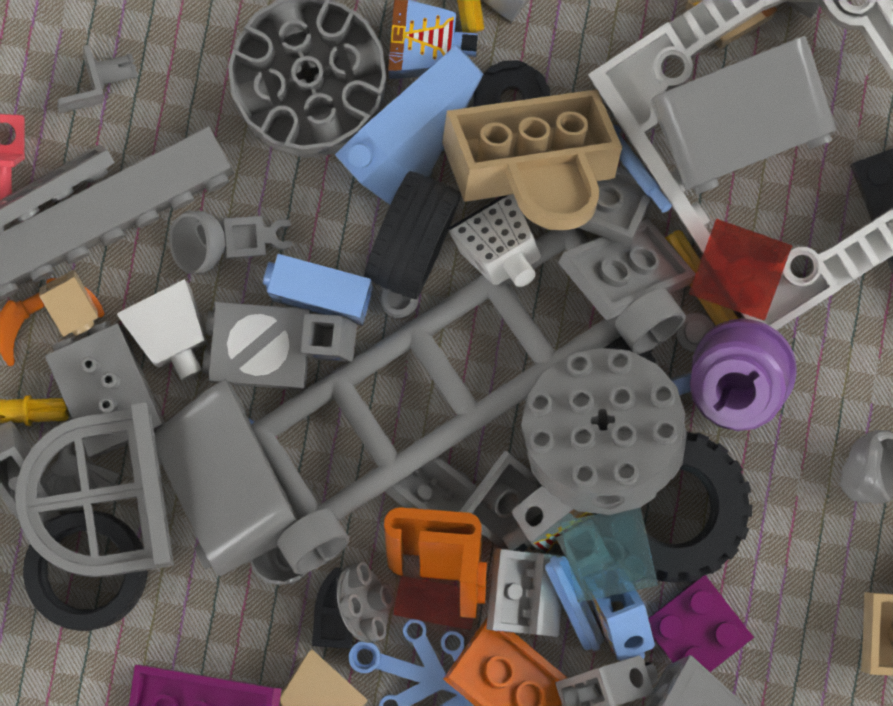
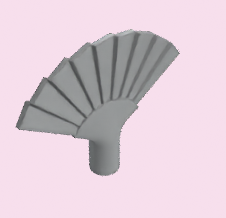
M70 444L58 452V460L43 476L52 496L81 491L77 458L73 445ZM86 460L90 489L109 487L116 484L119 473ZM80 506V507L62 509V510H58V511H74V510L84 509V507H83V506Z

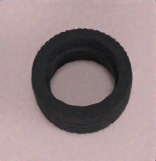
M409 171L401 182L378 232L367 262L364 277L371 279L374 284H378L380 287L387 290L390 289L394 293L417 299L449 231L448 228L451 226L456 213L461 192L451 186H446V184L440 181H435L433 178Z
M84 510L62 514L44 525L49 534L58 543L66 536L78 531H87ZM93 511L96 532L107 536L119 548L120 553L144 549L135 532L122 520L108 513ZM29 544L24 559L23 578L32 604L45 618L66 629L90 631L118 622L136 606L144 591L148 570L124 574V580L119 592L107 604L95 609H76L64 604L57 597L48 580V561L31 544Z

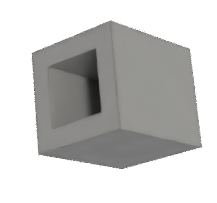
M305 313L300 353L315 360L352 362L357 323L340 315Z

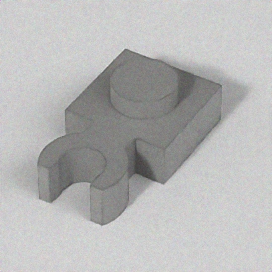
M263 216L222 219L226 244L225 259L265 256V245L268 244L277 250H286L293 246L292 241L282 242L276 236L278 228L291 226L290 220L280 219L269 227H264Z

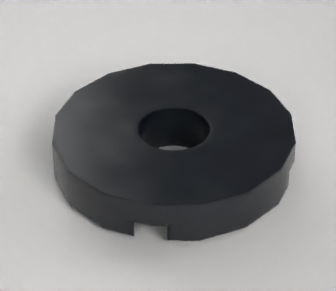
M519 60L501 61L490 66L483 73L484 75L473 94L474 107L501 103V95L507 90L518 91L522 95L523 100L550 96V89L544 76L537 69L535 70L527 65V63Z

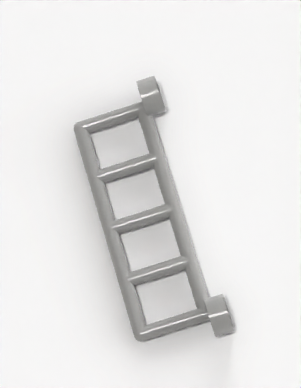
M578 227L570 230H550L535 240L541 257L531 266L535 269L564 249L568 251L590 241ZM483 275L479 276L354 357L352 362L345 363L251 424L281 488L286 493L290 505L300 519L282 533L277 541V546L296 574L307 573L321 567L336 557L349 542V536L339 520L525 400L542 373L568 355L596 348H604L621 336L633 353H645L659 346L675 334L683 325L686 315L667 289H656L635 300L619 316L607 321L603 319L555 351L509 287L513 283L511 278L498 285H493ZM487 299H490L530 356L534 365L476 402L432 335ZM412 349L456 413V416L398 453L354 386ZM334 399L378 467L319 505L276 436Z

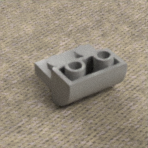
M494 549L487 630L559 637L562 604L545 570V565L555 555Z

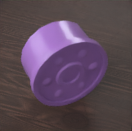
M734 319L720 323L703 336L693 355L692 374L689 383L693 402L702 415L718 427L734 431L757 429L771 421L790 396L797 374L796 359L787 340L777 330L765 323L751 319Z

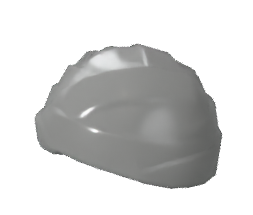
M189 210L179 215L171 226L169 233L170 250L175 263L181 270L188 274H203L211 270L219 262L226 246L225 236L221 224L213 215L203 211Z

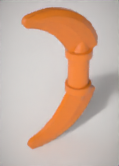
M50 278V279H48V280L46 281V284H48L49 282H51V281H53V280H55V279H57V278ZM85 287L98 310V317L102 318L105 315L98 298ZM39 292L24 301H7L0 312V354L8 366L15 364V338L24 320L45 307L39 297Z

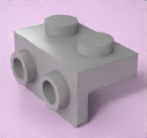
M437 456L384 492L404 508L459 512L477 489V486L471 482L465 473L455 470L441 459L440 456Z

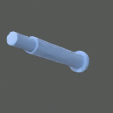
M613 125L622 145L619 160L645 194L652 198L661 212H667L672 205L660 191L658 183L622 138L620 127Z

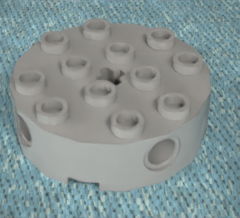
M277 0L259 10L244 26L243 32L237 38L228 65L232 98L251 132L277 151L304 158L337 153L363 126L381 111L387 89L382 45L368 21L343 3L332 0ZM306 70H310L315 75L314 81L311 83H307L303 79V72Z
M596 348L568 355L543 372L526 397L521 423L532 473L543 488L546 487L550 494L560 498L562 503L577 511L606 515L640 508L655 498L656 493L664 488L671 478L675 477L682 466L687 437L684 424L685 412L677 386L658 364L631 351Z

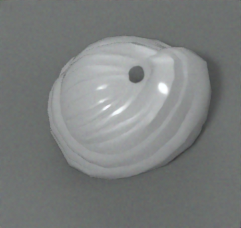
M890 430L871 431L857 439L853 444L848 460L843 467L839 483L842 492L852 501L883 504L892 500L893 433Z

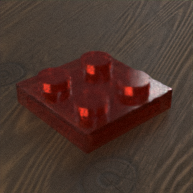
M715 219L689 294L765 321L792 245Z

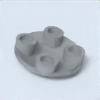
M365 562L347 566L342 571L337 585V602L342 620L349 632L359 641L371 643L382 640L386 636L388 608L394 604L392 589L386 584L382 585Z

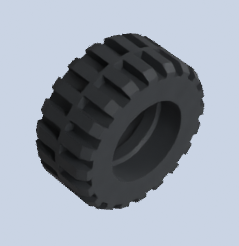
M686 432L683 464L680 467L681 470L693 474L703 483L710 498L708 521L696 537L679 544H668L658 541L643 529L636 509L612 515L597 514L601 526L600 531L614 556L627 565L630 570L649 579L678 583L698 580L707 574H713L721 569L722 564L728 559H732L739 551L737 547L741 540L746 539L749 528H747L748 518L752 517L753 505H749L748 493H751L749 482H745L741 474L743 468L737 460H733L727 454L729 450L720 443L712 442L708 436L701 433Z

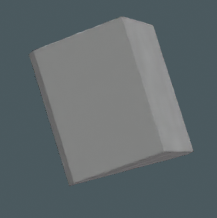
M504 451L459 512H467L477 516L481 522L482 535L499 548L508 550L502 537L519 526L512 515L513 508L542 485L535 478L532 471L510 453Z

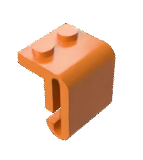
M403 507L394 508L389 511L384 519L386 557L389 569L393 573L403 576V554L419 556L420 577L460 580V617L476 618L478 604H485L487 591V562H481L482 526L479 518L471 513Z

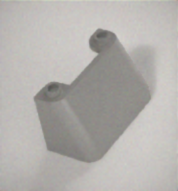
M806 36L794 39L653 97L651 100L652 107L685 190L695 188L697 195L720 186L717 180L719 177L798 145L807 143L811 150L833 140L830 133L837 130Z
M226 379L211 386L154 431L159 465H163L199 540L200 545L195 547V551L204 568L207 569L212 566L219 576L278 547L277 541L282 533L296 521L300 520L297 514L293 513L294 511L288 501L289 499L281 488L251 427V423L246 416L247 412L240 398Z

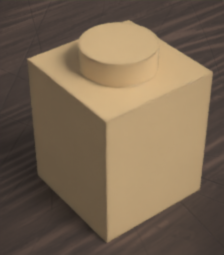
M74 269L39 288V297L63 337L71 332L74 336L80 335L95 325L93 320L98 318V310Z

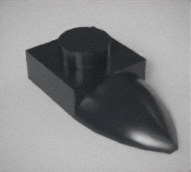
M335 567L328 574L317 594L314 608L312 646L351 649L353 645V635L342 620L337 602V585L342 570L338 567Z

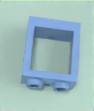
M277 254L275 263L268 262L263 278V285H266L267 293L272 301L296 308L310 309L318 314L340 315L363 326L373 292L372 281L369 278Z

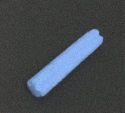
M556 555L552 556L550 562L545 565L550 581L583 649L597 651L600 649L599 645L604 642V636L566 557L557 558Z

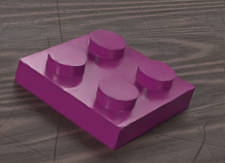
M706 575L701 577V579L695 580L648 617L654 640L672 663L691 655L709 672L713 671L754 638Z

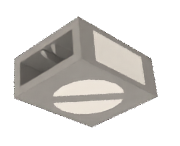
M215 302V311H208L206 334L212 335L211 350L204 351L203 374H209L208 381L214 384L226 379L230 385L304 391L307 384L309 357L300 353L304 315L305 313L313 314L312 311L301 308Z

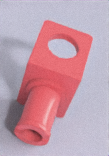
M0 114V123H9L14 128L16 134L11 144H0V200L12 194V168L25 159V118L23 115Z

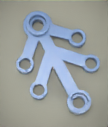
M413 618L408 620L403 627V635L409 642H412L424 667L382 654L373 642L365 643L360 641L349 652V663L359 673H370L374 669H378L419 682L397 695L388 694L384 696L379 706H383L384 702L389 699L395 700L398 706H411L440 690L456 694V696L439 706H474L443 680L446 673L426 636V625L420 619ZM412 623H418L422 627V635L418 638H412L407 633V628ZM450 630L443 634L441 647L444 652L452 655L454 662L464 650V638L458 631ZM450 635H456L460 639V646L456 650H449L445 646V640ZM362 649L370 650L373 655L372 661L368 664H362L358 660V652Z

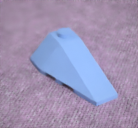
M455 45L363 126L335 156L364 187L391 205L401 182L409 171L423 174L425 177L431 176L436 161L441 152L444 151L442 139L446 112L448 110L466 108L484 74L461 48Z

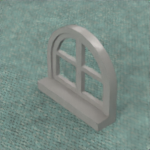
M147 402L131 404V409L69 420L50 430L33 446L26 456L18 475L15 502L18 520L27 540L44 559L66 572L85 577H108L174 566L151 408ZM127 431L134 482L90 489L83 439ZM74 442L81 491L37 498L39 483L48 463L59 451ZM137 497L144 549L99 556L92 504ZM83 506L90 556L70 551L55 541L46 530L39 513Z

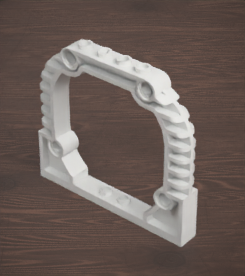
M703 0L588 74L592 84L598 90L601 98L652 177L660 186L661 191L672 205V208L744 319L760 321L777 330L893 256V207L819 254L808 247H796L789 250L783 256L780 263H769L741 257L729 265L704 226L710 220L698 202L691 206L683 193L686 190L678 170L675 169L672 172L668 170L646 136V133L657 127L658 124L651 100L653 97L666 92L667 89H673L687 83L693 68L691 58L760 12L784 2L819 3L826 16L835 25L846 30H860L893 81V0H866L861 6H853L847 0ZM677 58L683 63L684 71L679 77L669 78L663 74L661 66L666 59ZM798 255L807 257L812 264L810 274L804 278L794 276L790 269L792 259Z

